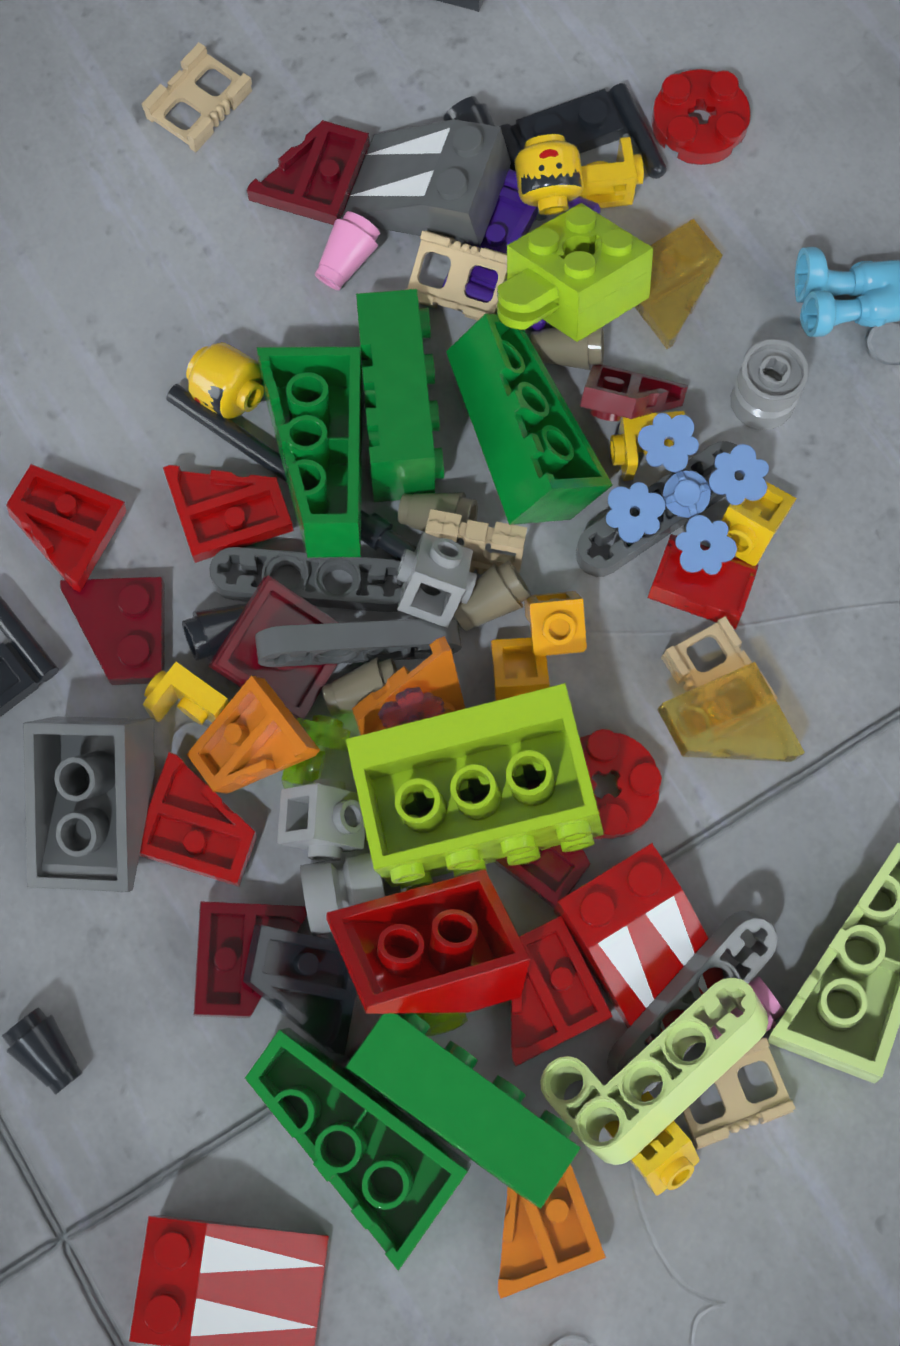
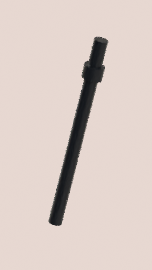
M175 384L172 386L166 396L168 402L287 483L279 452L232 420L217 415L195 401L190 392L181 385ZM361 509V541L374 550L381 547L399 561H401L406 549L415 552L416 546L392 530L393 524L377 513L369 515Z

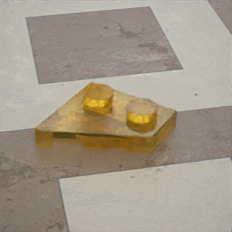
M694 219L650 245L653 247L650 297L635 306V309L666 349L672 347L676 342L681 328L688 316L694 311L703 290L710 283L720 266L723 256Z
M755 662L667 700L657 709L682 757L792 762L805 753Z

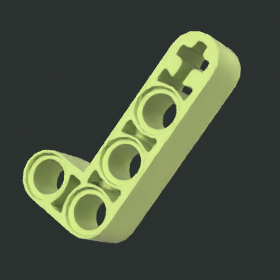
M737 978L722 979L712 985L605 1086L583 1062L577 1058L565 1056L555 1059L545 1068L540 1080L541 1091L549 1104L573 1128L572 1131L594 1154L605 1163L613 1165L624 1164L642 1151L763 1037L769 1022L767 1012L748 983ZM736 1007L744 1012L738 1018L730 1013ZM714 1025L721 1033L718 1039L710 1030ZM695 1043H706L705 1051L699 1058L693 1061H683L688 1047ZM583 1080L582 1090L572 1099L564 1100L565 1091L568 1086L575 1081ZM658 1081L663 1082L662 1090L655 1099L646 1102L641 1101L642 1093L649 1084ZM611 1121H619L620 1126L616 1135L609 1141L599 1142L602 1128Z

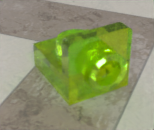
M313 715L312 721L302 718L297 719L318 748L323 746L348 752L346 739L352 738L350 730L343 728L344 723L342 721L324 715ZM319 751L316 756L284 769L281 779L284 789L309 785L310 782L320 779L326 752Z

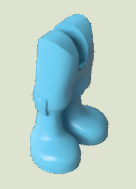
M817 247L801 248L795 266V296L797 303H803L800 321L806 335L809 337H823L829 334L834 326L850 321L865 327H880L885 323L900 321V260L861 261L854 264L849 271H835L828 269L826 257L821 249ZM845 294L858 296L851 300L834 299V296Z

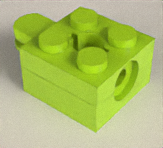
M580 203L507 245V281L497 287L498 318L504 325L519 330H526L543 319L578 342L650 297L653 247Z

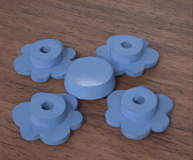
M659 413L654 417L653 425L641 429L638 434V444L643 450L647 451L646 461L650 466L659 467L663 464L666 470L676 474L672 475L666 482L663 497L657 493H648L647 486L642 482L632 484L630 489L626 487L614 488L608 496V505L612 510L606 515V523L611 528H618L619 536L623 541L635 543L642 538L644 533L653 535L659 530L660 522L657 518L663 514L665 505L677 516L692 517L687 522L686 532L680 533L675 540L676 547L683 551L680 555V564L685 571L690 573H696L703 568L707 574L714 575L720 571L722 567L721 562H728L733 559L737 552V546L735 541L727 536L728 526L725 522L718 520L711 523L707 517L699 515L709 504L710 489L718 495L726 494V500L731 505H740L745 498L750 501H757L767 491V484L763 477L767 475L769 465L763 459H756V452L751 446L740 444L734 447L730 454L723 452L716 456L714 465L717 470L710 475L708 484L706 479L700 474L693 471H682L688 463V456L695 454L699 448L698 440L692 436L694 432L692 419L686 415H677L671 419L668 414ZM666 439L672 440L673 446L667 447L664 441ZM740 472L743 475V480H736L734 474ZM636 508L640 514L634 517L630 514V510ZM707 542L709 549L702 550L700 543Z

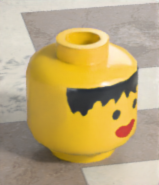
M547 134L531 138L526 141L525 148L515 158L519 197L525 204L538 207L539 214L552 215L565 212L569 209L568 202L578 198L582 193L584 184L580 154L574 144L565 142L564 136Z
M220 342L202 347L193 355L188 364L186 377L192 398L221 417L231 419L240 416L245 411L250 412L258 406L263 397L264 387L262 386L259 363L228 343Z

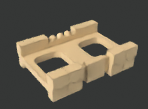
M199 42L180 62L183 70H179L168 81V87L166 88L159 84L142 103L146 118L152 123L155 121L187 143L195 153L214 134L213 127H218L219 121L225 119L224 114L229 115L230 108L234 111L252 92L251 77L245 73L239 76L207 54L206 47ZM209 69H215L231 80L230 85L219 96H211L196 85V82ZM179 102L188 104L201 114L198 120L187 130L178 128L165 118L168 112Z
M422 231L420 236L421 242L409 285L405 290L417 289L418 303L433 308L441 305L460 311L465 317L477 321L484 314H496L498 304L497 287L504 283L507 278V254L488 248L480 249L467 243L463 244L447 236ZM430 252L447 256L451 260L446 283L440 289L423 285L419 280L424 258ZM476 266L495 270L498 274L493 298L487 303L470 299L466 295L471 271Z
M430 509L425 533L457 542V538H463V547L473 550L469 572L473 573L476 569L478 574H483L494 563L499 567L509 560L520 574L527 527L496 522L495 528L488 527L489 523L468 520L466 523L461 522L462 515ZM486 544H491V549L516 553V555L490 553L486 550Z
M726 616L678 645L666 649L661 657L676 683L685 682L683 689L686 691L690 690L688 696L691 699L695 698L693 701L694 706H700L696 714L712 740L722 735L727 729L764 708L768 709L775 705L778 699L762 672L756 674L754 671L755 667L744 650L741 651L742 641ZM707 637H712L724 652L726 660L707 672H700L695 668L687 655V648ZM735 681H740L752 696L754 705L735 717H728L716 701L715 693Z
M762 1037L714 1082L724 1106V1114L720 1118L699 1124L694 1120L689 1107L683 1111L693 1137L691 1140L695 1150L728 1138L730 1135L729 1131L737 1133L740 1129H747L749 1125L754 1126L759 1122L760 1124L767 1123L792 1113L796 1109L788 1095L766 1037ZM762 1061L768 1066L776 1086V1093L773 1097L754 1104L746 1099L737 1073L744 1066Z

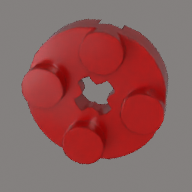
M703 69L669 75L663 81L661 90L655 99L651 120L653 133L657 142L664 149L665 145H667L671 150L678 152V159L686 163L707 165L724 160L731 155L733 148L739 145L740 142L742 143L750 122L749 102L745 93L739 87L738 78L729 71L715 72ZM694 110H703L711 116H709L706 124H699L697 117H689L688 114L693 113Z
M608 729L596 730L590 735L580 737L593 793L597 783L592 778L597 774L607 776L609 773L618 778L616 787L621 791L616 797L607 793L602 799L594 794L604 835L593 838L600 840L602 838L614 839L634 834L647 823L659 801L662 776L660 770L656 767L654 758L635 739L621 733H614Z

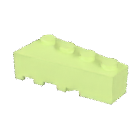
M900 843L896 844L768 1038L769 1044L874 1084L883 1077L900 1025Z

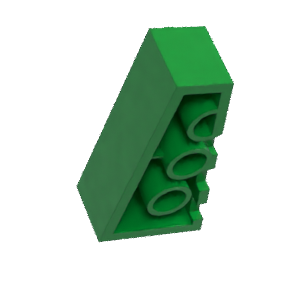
M417 289L357 293L374 502L401 500L404 493H435V479H444V461L442 447L434 448L432 432L440 431L438 401H429L427 385L435 384L433 353L424 354L422 340L431 338L429 308H419Z
M256 347L264 396L307 558L361 557L363 403L361 348Z
M415 1013L382 1014L344 1069L358 1079L362 1078L387 1100L409 1115L421 1121V1124L457 1150L462 1151L481 1168L531 1204L541 1209L581 1149V1147L568 1139L573 1132V1128L546 1109L538 1117L521 1105V1102L526 1095L503 1077L497 1075L492 1083L473 1070L478 1060L450 1040L446 1047L443 1048L426 1036L431 1026Z

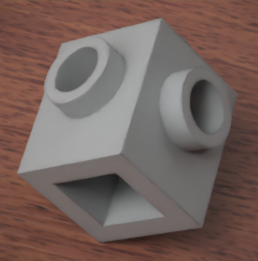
M423 532L415 552L406 549L401 558L395 579L404 583L397 610L448 628L459 603L467 604L476 582L477 574L469 572L473 550L463 547L453 540L438 538Z
M333 779L314 780L310 785L281 790L277 844L308 850V859L316 861L341 860V852L364 849L365 826L358 794L345 790V782Z

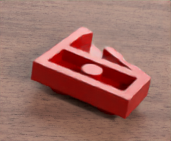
M33 464L29 466L6 504L9 516L72 589L81 592L126 514L124 501Z
M176 465L163 467L195 563L212 558L225 548H243L294 531L276 477L260 475L239 477L232 472L211 470L210 474L181 471L180 466Z
M169 752L147 811L139 856L240 887L257 838L256 832L237 813H234L207 784L192 772L182 759L176 754Z
M562 916L519 936L530 957V963L521 997L511 1000V1060L515 1067L613 1017Z

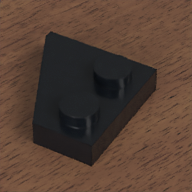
M254 925L243 982L328 1052L345 1055L357 991L336 941L263 925Z

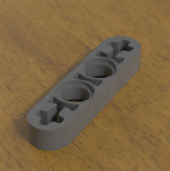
M728 441L714 443L689 459L682 471H697L698 474L705 478L712 472L716 456L723 452L730 454L737 444ZM670 472L648 487V493H657L663 497L666 482L676 473ZM740 472L734 474L736 480H743V475ZM710 489L711 496L706 509L724 498L726 494L718 495ZM665 505L663 514L657 518L660 522V528L655 534H643L642 538L635 543H627L620 539L610 547L608 560H605L600 555L591 558L589 556L592 546L591 542H595L601 547L614 539L616 530L608 526L605 516L588 527L580 535L576 548V561L586 574L594 577H605L614 573L683 526L692 517L677 516ZM632 508L630 510V514L639 510L636 508Z
M232 547L218 552L213 557L209 567L210 578L216 591L224 598L239 601H249L258 587L255 576L247 575L238 576L236 584H228L226 575L221 572H229L232 564L235 563L241 565L243 573L258 575L257 564H264L262 580L268 575L272 577L273 573L282 566L295 567L300 572L301 578L300 582L290 590L315 607L397 612L402 588H396L394 596L387 597L384 596L383 587L367 585L368 596L360 595L362 590L361 572L368 573L369 584H385L387 576L396 577L400 562L391 559L366 557L307 558V554L303 552ZM334 570L346 571L353 578L351 588L343 594L330 593L323 585L324 578L328 573ZM397 580V585L403 586L404 582Z
M424 619L276 626L255 634L258 664L266 667L369 662L376 657L380 661L393 658V660L427 659L433 654L429 645L436 639L444 636L451 648L452 654L457 653L462 648L458 621L455 619L451 620L448 628Z
M743 910L728 917L614 1044L607 1060L611 1076L614 1077L633 1056L636 1057L649 1045L645 1041L649 1036L655 1039L662 1033L661 1022L667 1013L676 1009L685 1011L703 995L699 991L698 984L701 975L707 969L719 967L723 971V979L737 978L749 983L776 951L778 939L772 924L752 911ZM747 929L753 932L752 935L756 939L755 944L751 948L744 945L743 939L740 938ZM725 951L739 962L735 968L721 957ZM691 1045L690 1047H688V1049L686 1050L685 1054L691 1049V1047H692L693 1045ZM660 1081L649 1084L642 1094L647 1091L650 1092L658 1086Z

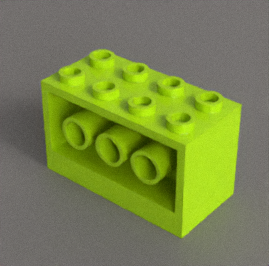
M565 683L346 739L373 868L391 887L400 886L401 892L432 884V877L452 872L454 877L484 869L487 871L485 864L493 863L496 859L507 857L508 865H520L539 859L541 857L540 849L545 850L561 845L562 852L585 849L595 844L593 837L604 835ZM529 780L530 782L534 780L542 782L535 789L527 790L526 788ZM482 793L487 794L483 801L472 804L471 801L474 797ZM433 806L427 815L418 818L422 810Z

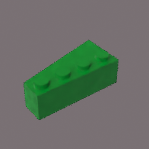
M484 314L446 351L508 523L509 525L571 520L612 487L613 484L525 330L513 329L504 325L499 320L498 314Z
M291 1028L281 1029L263 1051L245 1079L289 1135L298 1141L314 1162L315 1168L327 1182L329 1181L352 1209L351 1213L365 1230L368 1229L386 1252L387 1258L399 1271L468 1173L471 1163Z

